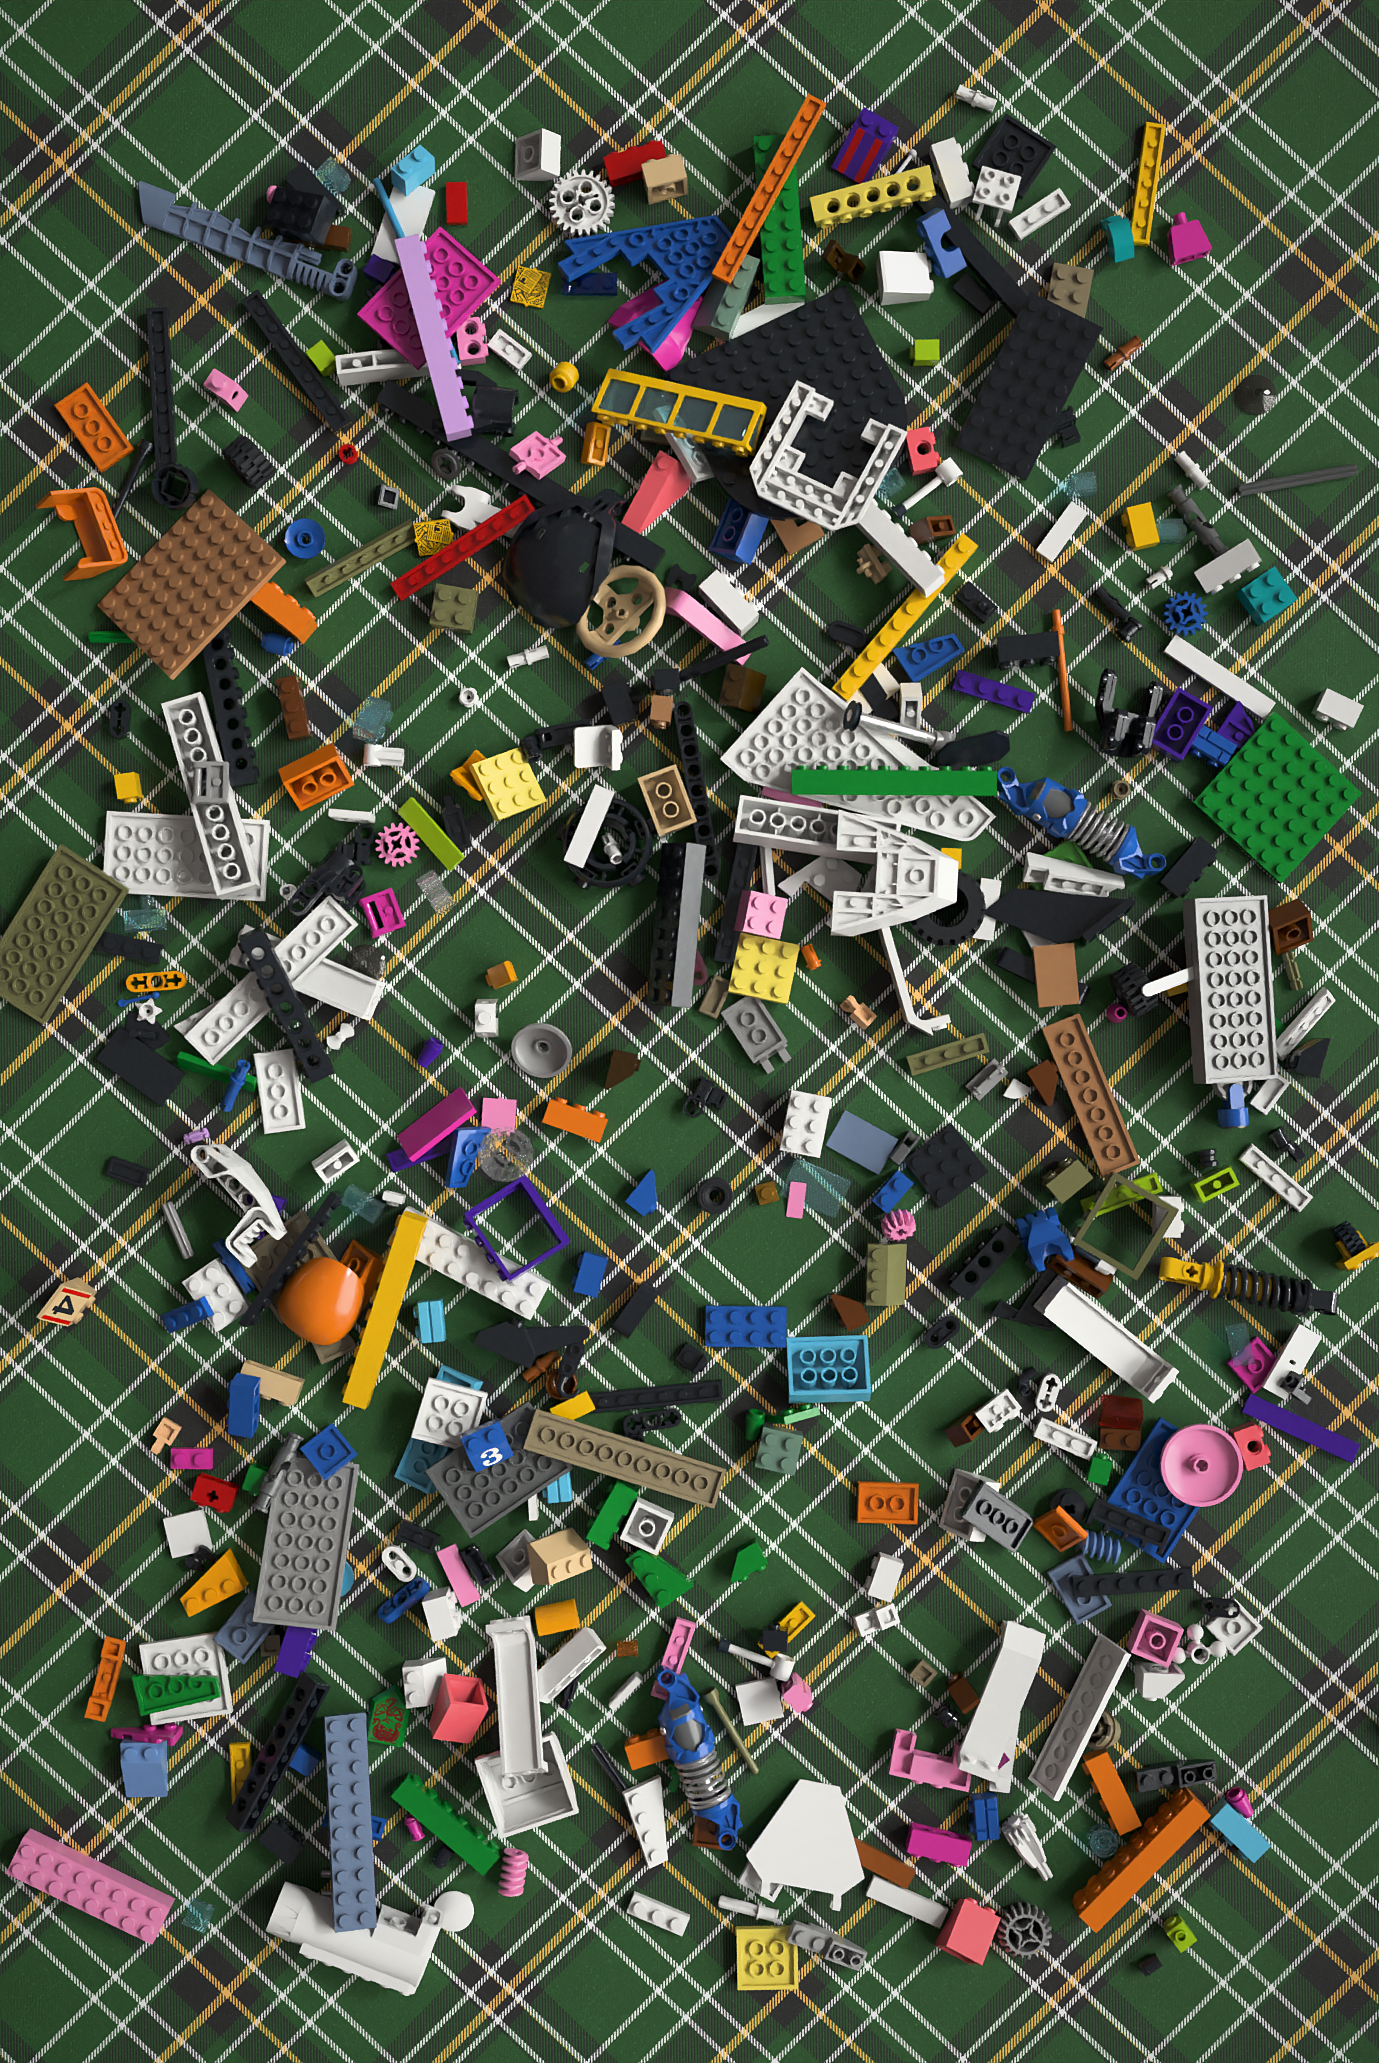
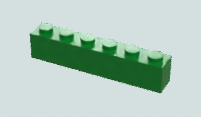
M408 1772L395 1787L391 1797L482 1876L498 1860L501 1851L498 1844L493 1840L489 1841L481 1829L478 1827L474 1828L469 1824V1820L463 1814H458L454 1811L453 1806L448 1801L440 1799L438 1793L433 1788L426 1787L418 1775Z

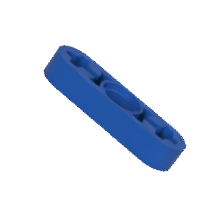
M416 1577L379 1608L378 1617L386 1624L392 1623L428 1593L429 1583L422 1577ZM407 1596L404 1603L400 1604L402 1599Z

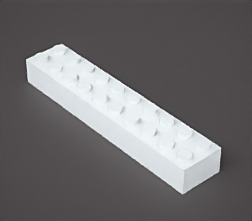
M201 692L162 703L161 705L217 897L224 900L261 889L230 782L228 804H191L194 776L192 762H224L206 698ZM207 769L202 770L201 796H206Z

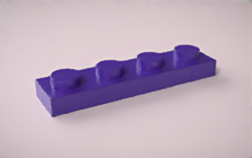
M959 669L951 689L1026 714L1030 713L1035 697L1034 693Z

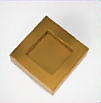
M774 1180L754 1186L760 1205L779 1200Z

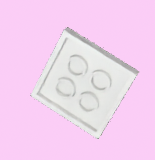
M428 1377L411 1438L454 1449L458 1448L463 1444L460 1434L479 1426L488 1393Z

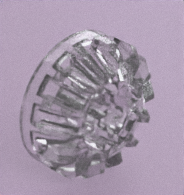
M508 1126L499 1127L490 1131L481 1141L478 1159L481 1168L489 1177L501 1182H510L519 1179L529 1170L533 1162L534 1149L531 1140L523 1131ZM507 1139L506 1145L501 1146L499 1149H494L498 1142ZM510 1140L516 1142L519 1145L521 1151H516L515 1148L512 1145H510ZM507 1148L509 1153L516 1155L509 1156L507 1159H505L504 1155L498 1153L504 1152ZM494 1157H497L501 1163H504V1167L497 1164ZM514 1159H520L516 1165L508 1167L509 1162Z

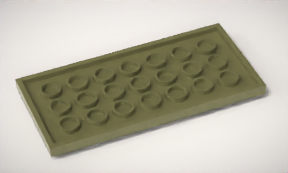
M60 844L0 940V997L41 1024H46L130 888L68 847Z

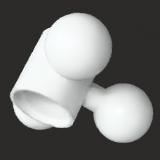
M1192 1624L1187 1628V1635L1193 1641L1188 1644L1187 1650L1177 1647L1172 1661L1180 1664L1186 1658L1191 1657L1195 1663L1204 1664L1208 1661L1210 1654L1217 1658L1223 1657L1226 1654V1646L1221 1641H1215L1210 1647H1205L1200 1642L1203 1636L1202 1627L1198 1624ZM1201 1648L1202 1653L1199 1656H1194L1195 1650Z

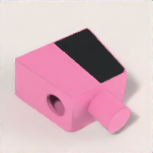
M215 368L203 384L204 390L236 412L239 411L248 397V394L239 384ZM236 392L237 395L232 399L233 394Z

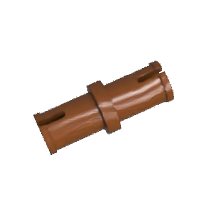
M1134 335L1126 344L1119 346L1114 354L1103 361V364L1106 365L1105 367L1112 372L1123 361L1129 360L1130 355L1143 346V342H1140L1141 339Z
M556 1350L549 1351L541 1359L537 1358L535 1360L536 1363L531 1368L522 1372L523 1377L528 1383H531L542 1372L546 1373L548 1371L547 1368L561 1359V1356Z

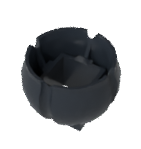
M168 463L161 466L154 473L156 479L151 481V490L160 505L163 507L167 506L170 510H183L195 502V494L199 493V483L196 475L189 467H183L180 463ZM175 476L188 481L182 498L169 492Z

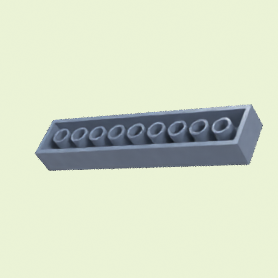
M364 1711L323 1715L333 1930L335 1933L377 1928L366 1713Z

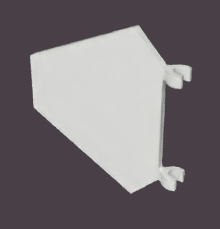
M799 1779L746 1853V1857L761 1878L758 1894L762 1897L768 1898L769 1884L774 1882L831 1893L833 1895L830 1900L831 1910L840 1911L841 1895L864 1879L839 1786Z

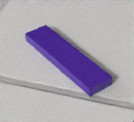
M454 1131L414 1162L408 1158L403 1148L387 1153L392 1172L394 1173L449 1153Z

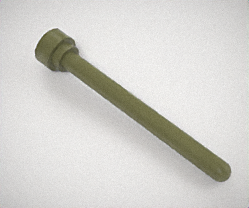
M715 1686L706 1689L701 1694L704 1701L713 1706L752 1774H757L759 1768L720 1704L718 1690Z

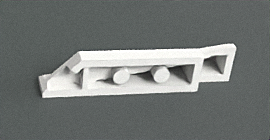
M1031 852L1026 854L1023 882H1043L1044 890L1108 897L1109 892L1117 888L1122 890L1125 887L1123 877L1120 875Z

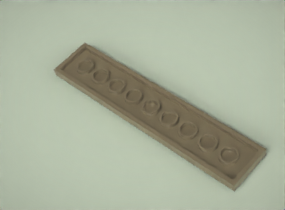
M537 1408L534 1410L522 1446L523 1449L713 1509L715 1508L727 1469Z

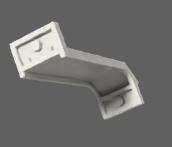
M245 924L244 928L241 929V931L239 932L237 943L240 942V935L245 934L255 928ZM266 933L273 948L283 941ZM237 944L230 953L231 959L229 963L249 969L247 964L249 959L246 953H241ZM254 948L252 953L256 956H261L264 951L261 948ZM324 958L294 989L357 1017L371 1020L386 983Z
M890 927L878 929L904 1022L929 1036H933L932 1029L936 1031L947 1028L946 1023L951 1022L949 1014L927 1020H921L915 1015Z
M1060 1275L1055 1278L1034 1304L1038 1311L1152 1403L1162 1396L1163 1391L1175 1380L1176 1375L1179 1373L1177 1369L1147 1347Z
M530 1616L491 1620L490 1624L486 1625V1634L492 1638L494 1644L502 1774L507 1777L548 1772V1763L543 1761L536 1645Z
M1004 1620L1000 1626L1002 1633L1000 1649L979 1698L980 1703L975 1708L956 1755L958 1769L997 1783L1000 1776L998 1765L1041 1662L1046 1634L1040 1633L1033 1628L1024 1627L1014 1621L1006 1622Z

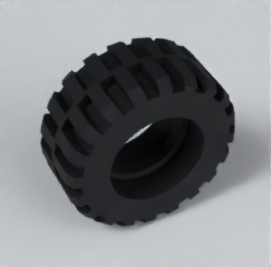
M958 869L957 892L963 897L966 905L965 914L960 922L953 926H940L933 922L928 914L910 921L912 928L926 942L941 947L955 946L966 942L980 928L986 910L985 896L978 882H975L968 873L965 874L962 870Z

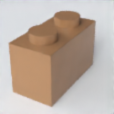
M653 695L650 725H654L655 729L666 730V727H671L673 697Z

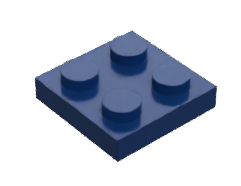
M333 1423L300 1448L325 1481L358 1456Z

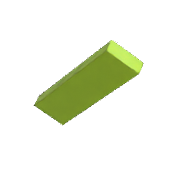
M413 797L409 798L397 811L449 871H452L465 858L462 852Z
M1156 1172L1131 1180L1153 1194L1163 1191ZM1123 1184L1111 1189L1096 1216L1144 1199L1145 1197ZM1095 1195L1079 1200L1084 1213L1087 1208L1091 1210L1095 1203L1092 1200Z

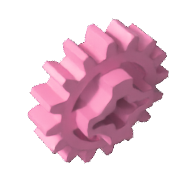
M391 823V829L385 826V833H378L381 840L375 841L380 844L376 851L382 852L379 858L383 859L386 857L385 863L389 864L392 861L393 867H396L397 863L404 867L405 861L411 864L410 858H417L414 851L420 850L415 845L420 842L419 839H414L416 832L410 833L411 827L409 826L403 829L402 823H399L398 827ZM394 832H401L398 834V836H389ZM408 837L411 841V848L407 847L406 841ZM401 840L400 844L402 845V848L395 849V845H393L394 842H399ZM385 842H387L389 846L388 853L385 850ZM398 854H406V856L402 858H395Z

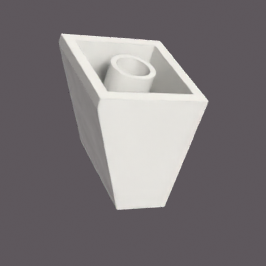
M879 252L876 269L881 305L929 300L931 293L934 292L933 280H929L931 261L927 260L926 253Z

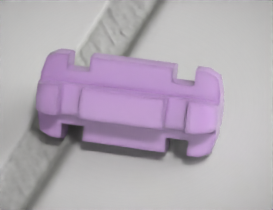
M202 1128V1130L190 1132L189 1135L184 1134V1141L188 1145L191 1142L195 1143L204 1138H209V1132L207 1128Z

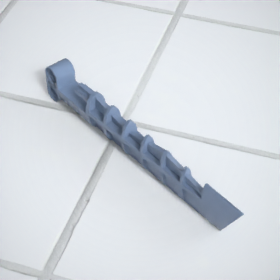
M139 181L140 203L144 224L290 281L295 279L298 284L303 282V286L310 285L311 289L316 287L317 291L321 292L323 290L324 294L334 297L339 302H345L350 298L359 274L351 260L341 259L337 263L334 273H329L301 262V260L318 266L322 256L320 253L304 248L303 243L282 242V235H278L275 241L261 239V227L259 226L255 229L253 235H250L239 227L240 219L238 218L231 222L219 214L217 210L197 209V202H193L191 208L174 205L176 194ZM347 267L352 268L349 274H343ZM340 286H344V291L340 294H337V288Z

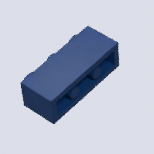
M237 1373L234 1379L229 1381L227 1392H230V1397L227 1401L229 1413L226 1419L228 1434L252 1439L258 1428L261 1377Z

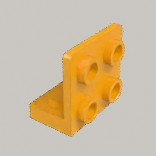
M475 750L464 765L451 771L450 775L457 785L463 786L468 791L471 798L481 801L484 798L469 766L487 758L478 750Z

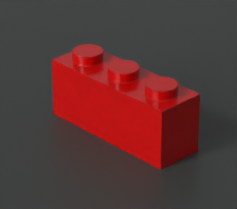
M652 140L640 147L631 146L626 151L619 153L611 152L606 157H603L610 187L613 188L643 179L641 164L651 159L659 160L666 157L662 140Z

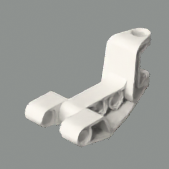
M225 1144L196 1146L191 1150L192 1161L207 1178H216L245 1213V1216L227 1237L226 1247L246 1267H251L257 1261V1257L247 1243H251L253 1238L260 1235L259 1232L264 1230L277 1240L287 1233L272 1196L251 1164ZM202 1149L205 1150L206 1157L204 1160L200 1156ZM235 1179H237L240 1183L238 1189L234 1187ZM248 1194L253 1197L252 1204L247 1202Z

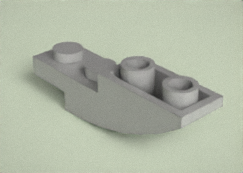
M793 1920L785 1937L788 1943L822 1954L826 1960L857 1971L860 1970L868 1954L866 1950L851 1941L810 1922L807 1925Z

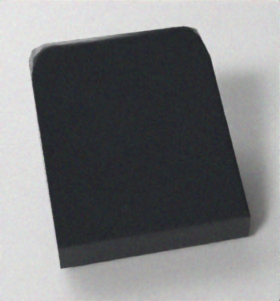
M383 484L376 486L373 506L397 510L400 490Z

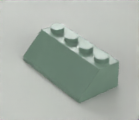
M746 254L730 286L713 278L692 328L727 342L731 340L760 271V259Z

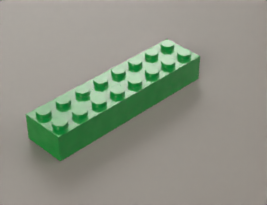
M786 134L753 136L756 190ZM796 163L759 230L765 305L805 303L806 289Z

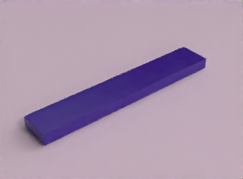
M1251 1393L1248 1394L1241 1411L1351 1463H1353L1360 1448L1359 1443Z

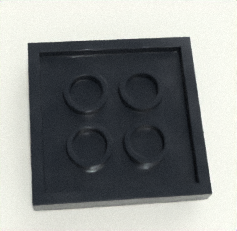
M1006 113L973 162L972 168L981 172L982 166L1020 176L1021 180L1016 196L1022 200L1057 146Z
M949 1124L903 1160L939 1208H942L988 1173V1170L952 1124Z

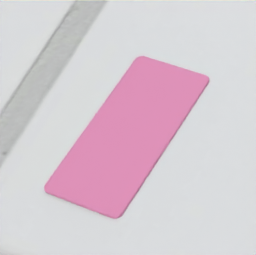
M790 1183L787 1217L802 1218L806 1183Z

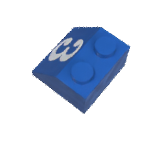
M498 1418L460 1434L466 1453L476 1472L514 1456Z

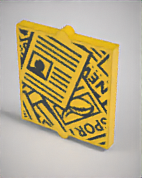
M518 266L510 301L523 304L525 307L532 306L543 309L551 273L538 271L536 268L530 269Z
M449 518L414 523L415 542H417L420 556L436 554L453 542L452 537H454V533L451 532Z

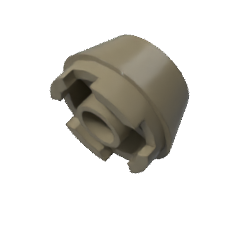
M1104 1709L1087 1743L1094 1750H1102L1114 1746L1120 1738V1724L1106 1709Z

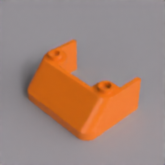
M92 487L50 491L35 504L36 509L54 507L57 516L61 520L74 521L87 557L80 559L77 566L62 577L63 581L92 578L119 567L127 561L128 554L106 495L101 489Z

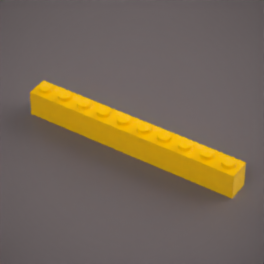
M964 533L960 535L937 563L945 572V583L927 598L916 588L832 687L831 691L846 703L849 702L978 547L976 543Z
M407 1210L397 1217L395 1227L398 1228L396 1234H392L389 1241V1246L392 1247L390 1253H386L383 1264L386 1266L384 1272L381 1271L377 1279V1283L380 1285L378 1291L375 1290L371 1298V1302H374L373 1307L367 1311L365 1320L368 1322L366 1328H362L359 1339H362L360 1346L357 1345L353 1355L356 1360L354 1365L351 1364L347 1376H350L348 1383L345 1382L341 1394L344 1395L342 1402L364 1410L370 1404L429 1220L427 1217Z

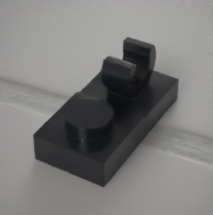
M969 580L954 596L983 624L998 609Z

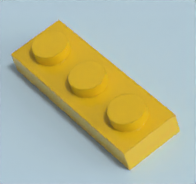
M802 1601L778 1622L780 1626L788 1627V1643L815 1617V1614ZM758 1642V1645L763 1649V1644ZM780 1651L765 1652L772 1659Z

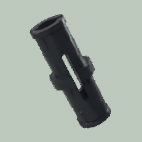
M1103 586L1093 594L1106 607L1105 610L1115 615L1121 623L1130 616L1131 613L1118 602L1119 599L1117 597L1114 598Z

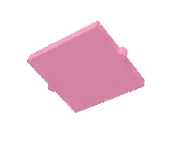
M498 1097V1099L483 1098L481 1126L490 1127L492 1129L490 1134H496V1136L500 1134L514 1135L517 1100L502 1099V1097Z

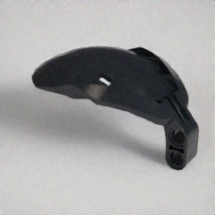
M603 489L592 500L584 496H572L531 512L514 534L509 549L502 560L503 585L509 600L516 610L521 606L534 616L532 623L545 628L559 629L579 623L598 593L600 585L610 573L616 534V523L613 517L621 515L626 510L629 501L614 489ZM585 562L589 563L590 565L584 573L580 572L579 569Z

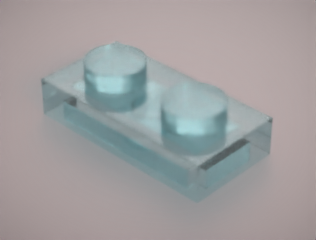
M1241 1323L1226 1326L1234 1367L1255 1364L1247 1324Z

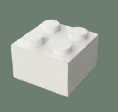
M637 1496L621 1531L620 1539L657 1555L673 1522L674 1513Z
M450 1586L429 1591L422 1601L433 1642L456 1636L463 1622L460 1610L457 1611L455 1603H457L456 1594L454 1591H451Z

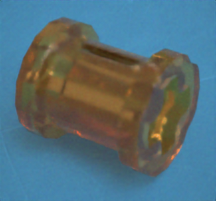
M638 1639L629 1642L617 1640L618 1659H621L622 1656H635V1658H639Z

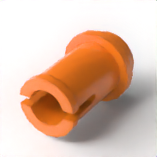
M812 944L800 948L808 964L806 967L810 971L821 966V959L818 960Z

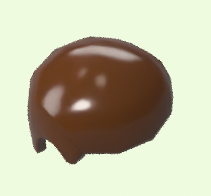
M556 1368L547 1375L545 1388L547 1393L554 1399H564L558 1394L556 1389L558 1381V1368ZM575 1374L564 1385V1391L568 1394H572L577 1388Z

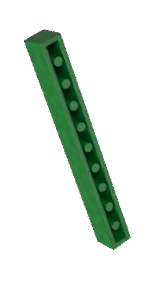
M796 765V769H791V794L997 796V771L992 770L991 766H980V770H972V766H959V770H951V766H939V770H931V766H918V770H910V766H898V770H890V766H878L877 770H869V766H857V770L849 769V766L838 765L837 769H828V765H816V769H808V765Z

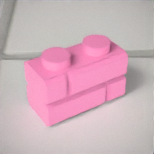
M796 1672L790 1675L788 1681L781 1683L783 1699L788 1704H791V1707L797 1713L806 1712L812 1706L811 1689Z

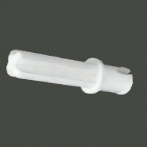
M723 1895L719 1898V1907L754 1916L756 1920L760 1918L776 1923L778 1918V1909L761 1906L762 1903L756 1905Z

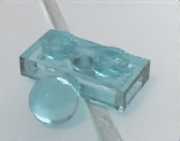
M141 895L138 899V904L142 910L125 911L124 930L126 933L167 930V910L165 908L151 909L155 903L154 898L151 895Z

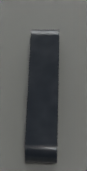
M1001 946L993 964L1036 985L1033 959L1006 946ZM1079 981L1080 1004L1076 1005L1082 1007L1091 988Z

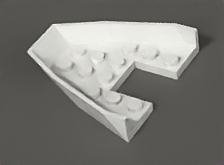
M839 810L836 852L877 854L875 893L834 891L831 935L855 936L901 924L956 902L958 861L915 837L859 815Z

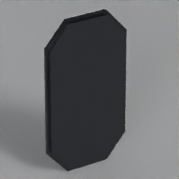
M994 730L949 741L937 752L938 765L951 766V770H959V766L976 767L999 761L1010 751L1009 734Z

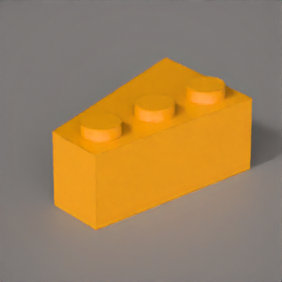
M231 1548L180 1598L189 1617L244 1590L248 1585Z

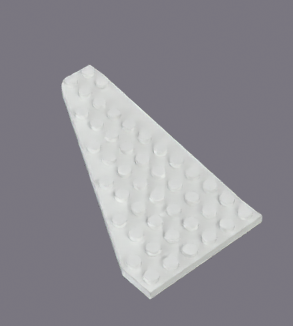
M803 667L720 758L744 781L790 794L791 769H796V765H808V769H816V765H828V769H837L838 765L849 766V769L857 770V766H869V770H877L878 766H890V770H898V766H910V770H918V766H931L887 732L860 724L852 732L849 729L845 730L843 728V718L849 704L818 682ZM798 795L874 817L899 820L902 825L960 841L975 839L996 817L973 796Z

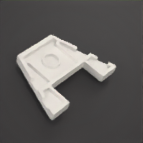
M821 856L781 882L777 887L792 898L805 881L833 903L834 891L856 892L862 875L842 859ZM832 915L825 923L829 928L832 927Z

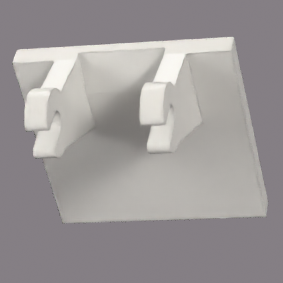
M982 166L972 201L973 203L980 204L975 221L979 222L985 204L999 208L994 225L999 227L1003 211L1012 213L1021 177Z

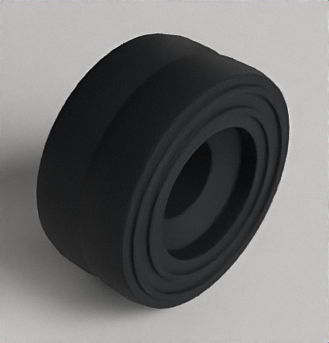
M711 1177L700 1184L697 1191V1201L705 1212L721 1214L731 1206L733 1191L726 1180L719 1177ZM718 1190L721 1193L720 1200L712 1201L709 1198L710 1192Z

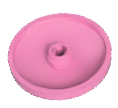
M1191 1424L1177 1430L1166 1441L1160 1455V1473L1164 1484L1176 1498L1189 1505L1205 1507L1224 1501L1235 1491L1242 1477L1243 1460L1238 1445L1231 1436L1213 1425Z

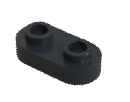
M953 1315L943 1316L926 1331L924 1335L926 1345L931 1349L942 1347L960 1330L959 1320ZM948 1321L953 1323L951 1328L946 1327ZM937 1335V1340L931 1341V1336Z

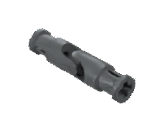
M1180 484L1170 491L1166 497L1173 501L1178 513L1189 527L1195 531L1197 538L1203 546H1207L1215 560L1228 551L1229 547H1225L1218 538L1219 534L1207 522L1206 517L1192 498H1188L1182 490L1183 486ZM1190 512L1197 514V517L1191 520Z
M290 1431L287 1432L286 1440L283 1446L279 1447L259 1488L260 1493L251 1507L266 1514L268 1513V1507L272 1499L276 1497L296 1456V1449L300 1441L304 1439L303 1437Z

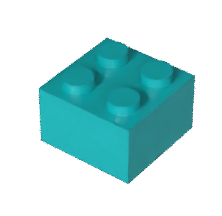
M1275 566L1236 593V596L1258 627L1298 600Z

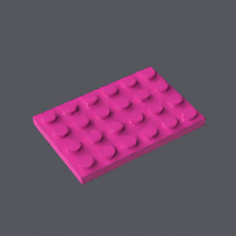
M439 227L425 242L427 253L424 254L425 261L430 260L432 273H429L431 280L435 279L438 292L434 294L435 298L441 301L443 311L439 313L441 319L445 318L448 331L444 332L446 338H449L501 284V280L443 228ZM400 268L357 315L419 371L426 363V358L402 268Z

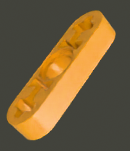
M180 971L132 974L126 980V986L132 992L182 989L187 983L185 974ZM165 975H167V979H174L175 975H177L182 980L176 986V983H167ZM154 976H159L162 980L161 986L157 988L151 984ZM137 977L138 981H146L148 989H146V985H138V989H136L132 982Z

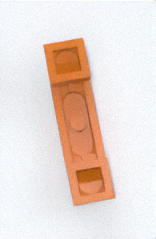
M109 1636L105 1637L100 1656L102 1658L93 1693L89 1698L85 1718L105 1722L122 1667L126 1647L125 1640Z

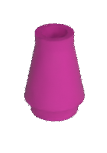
M1114 1003L1107 1008L1106 1015L1109 1021L1120 1023L1126 1018L1127 1011L1122 1004ZM1118 1010H1121L1120 1017L1117 1015Z
M1238 1786L1231 1788L1227 1792L1228 1803L1241 1813L1244 1818L1251 1817L1254 1810L1250 1805L1245 1790Z

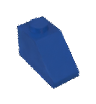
M650 1169L625 1201L642 1216H645L647 1213L651 1215L657 1208L655 1204L657 1201L655 1174L652 1169Z

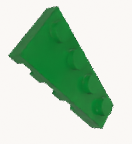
M133 1674L132 1676L141 1716L222 1696L217 1675Z

